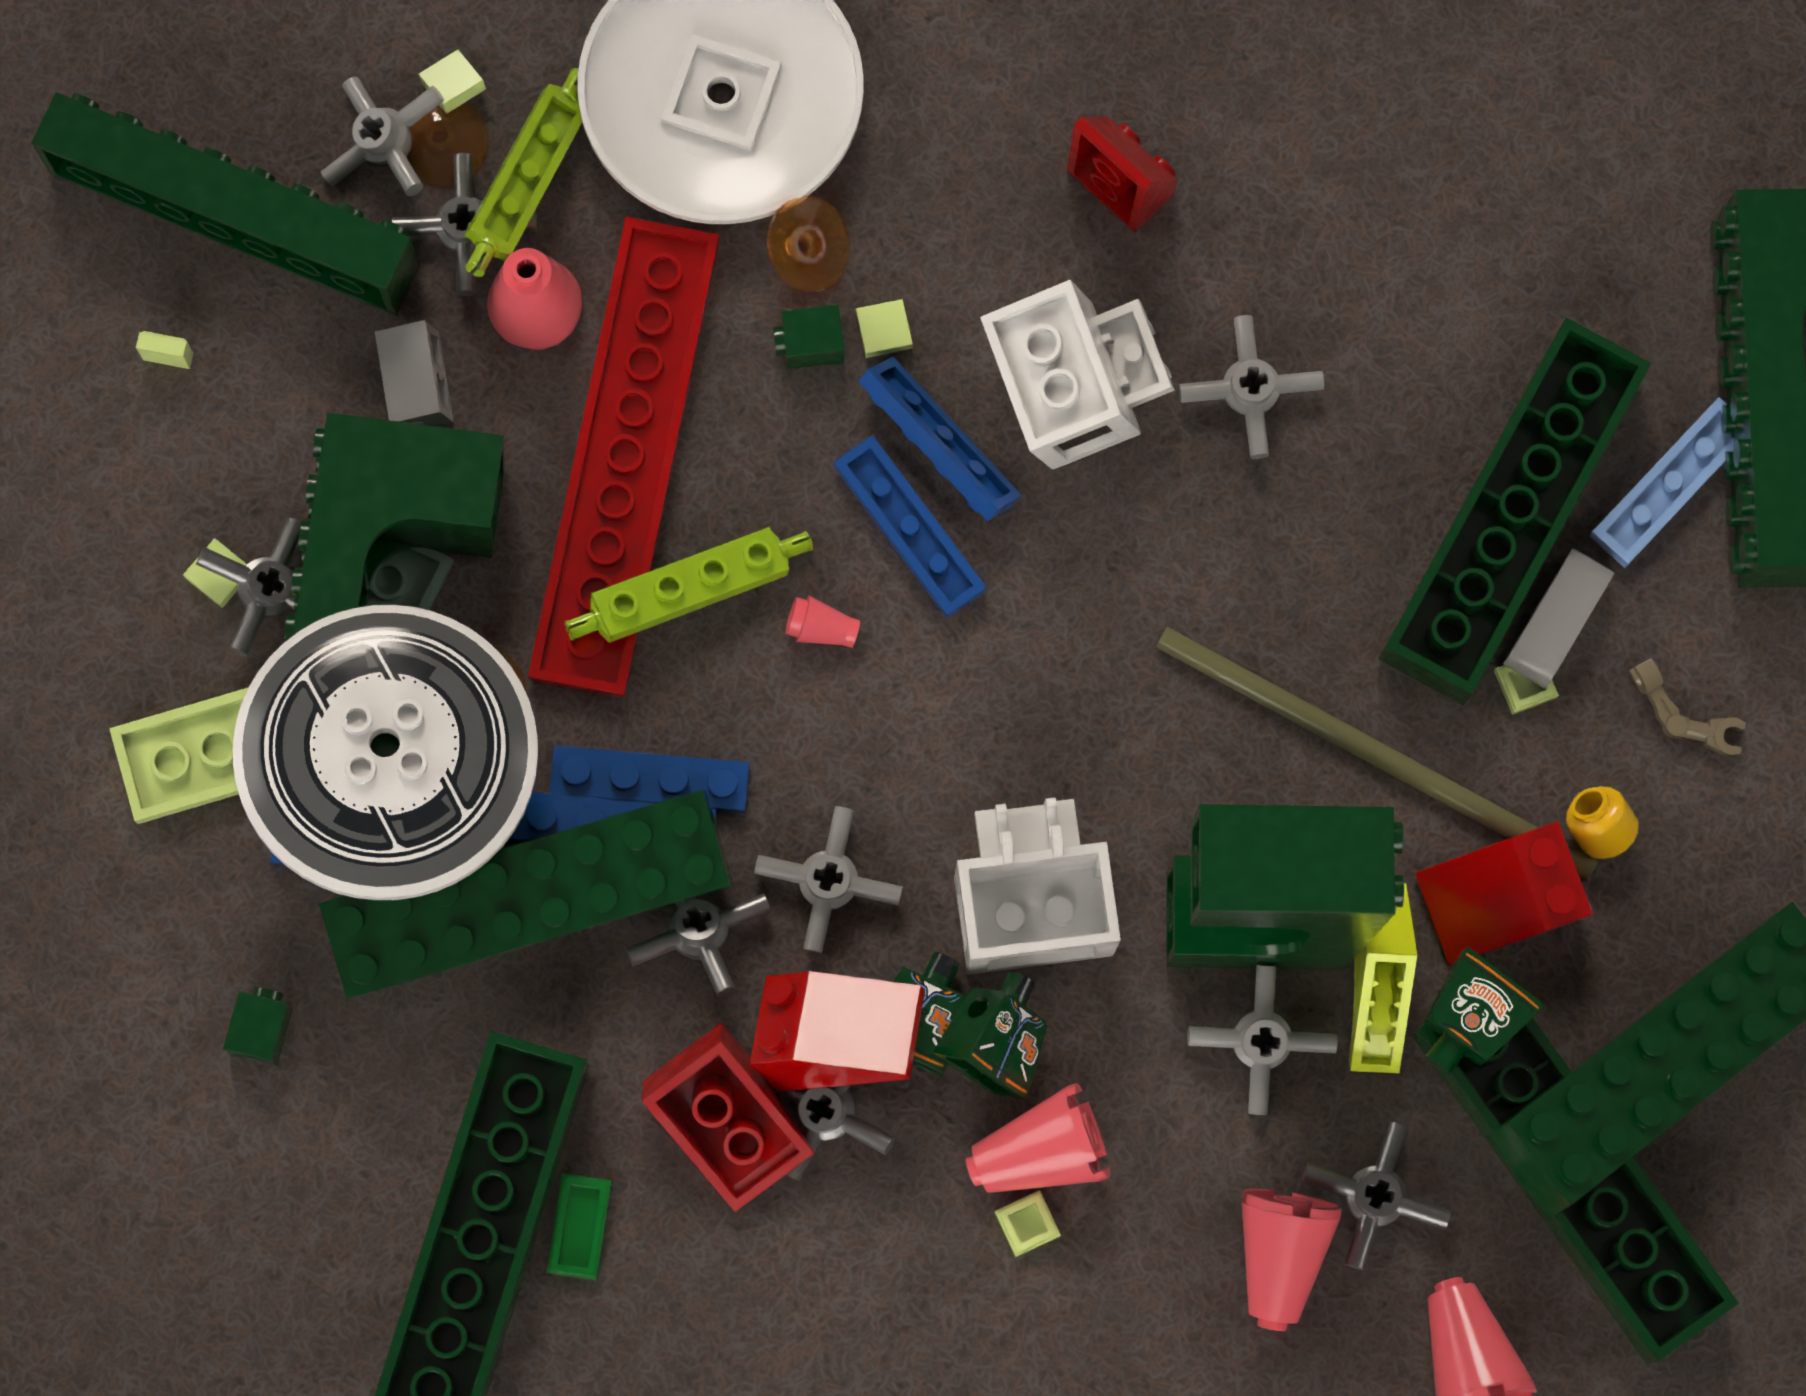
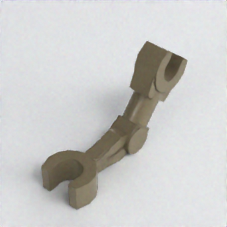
M1652 658L1628 671L1638 690L1642 694L1647 695L1656 719L1661 724L1662 731L1667 737L1702 741L1703 747L1725 757L1741 754L1742 747L1731 746L1725 742L1724 732L1726 729L1742 731L1745 729L1746 722L1736 717L1710 719L1705 723L1689 720V718L1681 716L1679 708L1669 699L1662 687V675Z

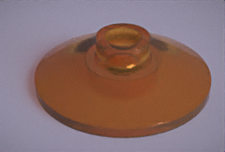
M466 102L447 114L438 105L409 128L413 143L406 158L424 185L432 187L453 186V155L457 153H469L472 155L473 175L478 171L486 158L489 146L487 127L481 115ZM437 130H444L448 133V138L444 142L437 143L431 139L432 134Z
M803 196L785 202L775 212L768 228L767 250L770 262L782 281L802 292H817L829 288L842 276L849 259L850 240L844 220L831 204L818 197ZM799 239L803 246L802 252H800L798 246Z

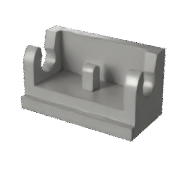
M426 320L375 331L389 421L428 426L453 423L439 331Z

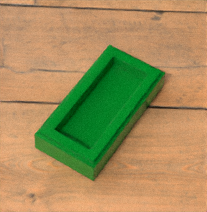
M562 1173L547 1274L597 1281L612 1180Z

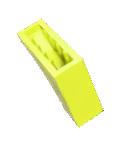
M1404 883L1403 907L1396 908V914L1354 957V1003L1349 1052L1350 1071L1400 1073L1418 956L1406 883Z

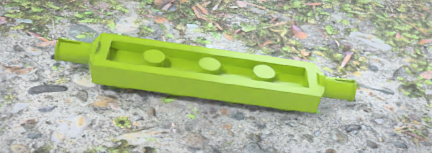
M578 68L570 70L563 87L548 84L541 92L466 230L464 236L476 245L473 254L465 265V269L469 273L476 267L472 274L473 276H484L492 257L499 258L505 262L508 256L513 253L581 126L582 118L578 101Z
M770 527L620 582L591 593L590 613L564 621L566 632L569 633L568 636L573 641L576 638L598 630L600 635L611 643L787 576L789 571L788 559L807 551H812L811 538L808 539L809 534L807 531L780 541L771 531Z

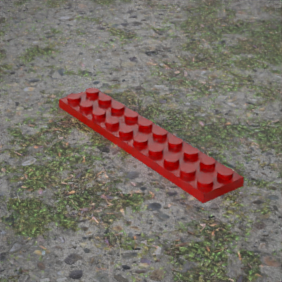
M625 217L529 668V681L625 699L638 632L609 643L597 630L571 641L568 636L569 633L566 632L564 621L590 613L591 593L652 570L720 242L719 234Z

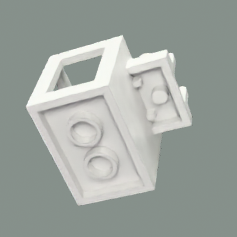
M1068 280L980 317L1029 451L1051 469L1067 465L1142 434L1132 408L1175 391L1170 379L1172 378L1170 370L1163 363L1153 337L1155 334L1154 328L1148 320L1142 302L1139 299L1097 315L1093 303L1071 280ZM1105 425L1112 430V432L1065 451L1057 446Z
M1056 797L1046 798L1044 805L1007 809L1006 804L995 805V809L975 811L974 816L980 858L957 860L954 875L967 975L1113 956L1121 938L1107 842L1080 845L1074 799L1056 801Z

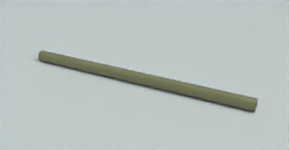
M1168 626L1156 646L1161 651L1506 838L1538 828ZM1567 843L1579 877L1587 881L1594 871L1598 860Z

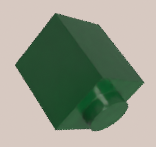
M839 304L781 311L782 326L773 327L776 356L786 355L787 369L844 363V344Z
M254 986L252 994L239 991L223 1050L230 1055L278 1066L293 1008L288 1003L282 1002L283 993Z

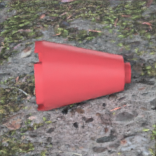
M532 248L519 249L508 256L494 278L487 296L488 315L494 329L505 341L519 347L529 348L530 350H543L558 345L571 335L580 319L583 305L582 292L574 275L562 264Z
M1075 1083L1066 1086L972 1145L973 1156L966 1158V1165L975 1187L983 1185L987 1193L1100 1182L1109 1179L1110 1167L1100 1170L1098 1158L1106 1156L1107 1153L1089 1102L1079 1105L1074 1095L1083 1091L1080 1085Z
M1244 1189L1241 1202L1249 1315L1258 1318L1257 1326L1261 1328L1287 1331L1288 1324L1299 1322L1340 1222L1342 1207H1338V1204L1298 1193H1292V1196L1275 1195V1190Z
M1462 1277L1450 1278L1437 1283L1434 1286L1435 1293L1427 1298L1435 1395L1532 1396V1393H1537L1532 1377L1474 1283H1464Z

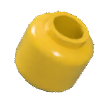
M1599 786L1585 789L1574 798L1566 813V825L1571 835L1583 852L1592 858L1608 859L1620 855L1634 843L1638 834L1639 822L1623 795L1612 787Z

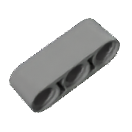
M1574 548L1566 556L1559 572L1554 576L1503 662L1505 666L1544 689L1559 669L1615 573Z

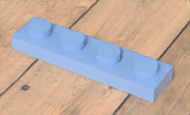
M1718 397L1589 535L1592 540L1624 568L1631 563L1725 462V452L1733 451L1734 438L1731 439V434H1723L1721 431L1722 406L1727 405L1721 398Z

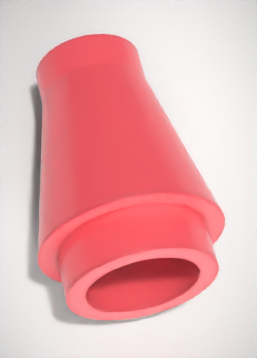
M808 596L807 599L795 597L789 613L785 634L796 637L795 642L843 645L853 648L858 635L860 620L851 618L811 596Z

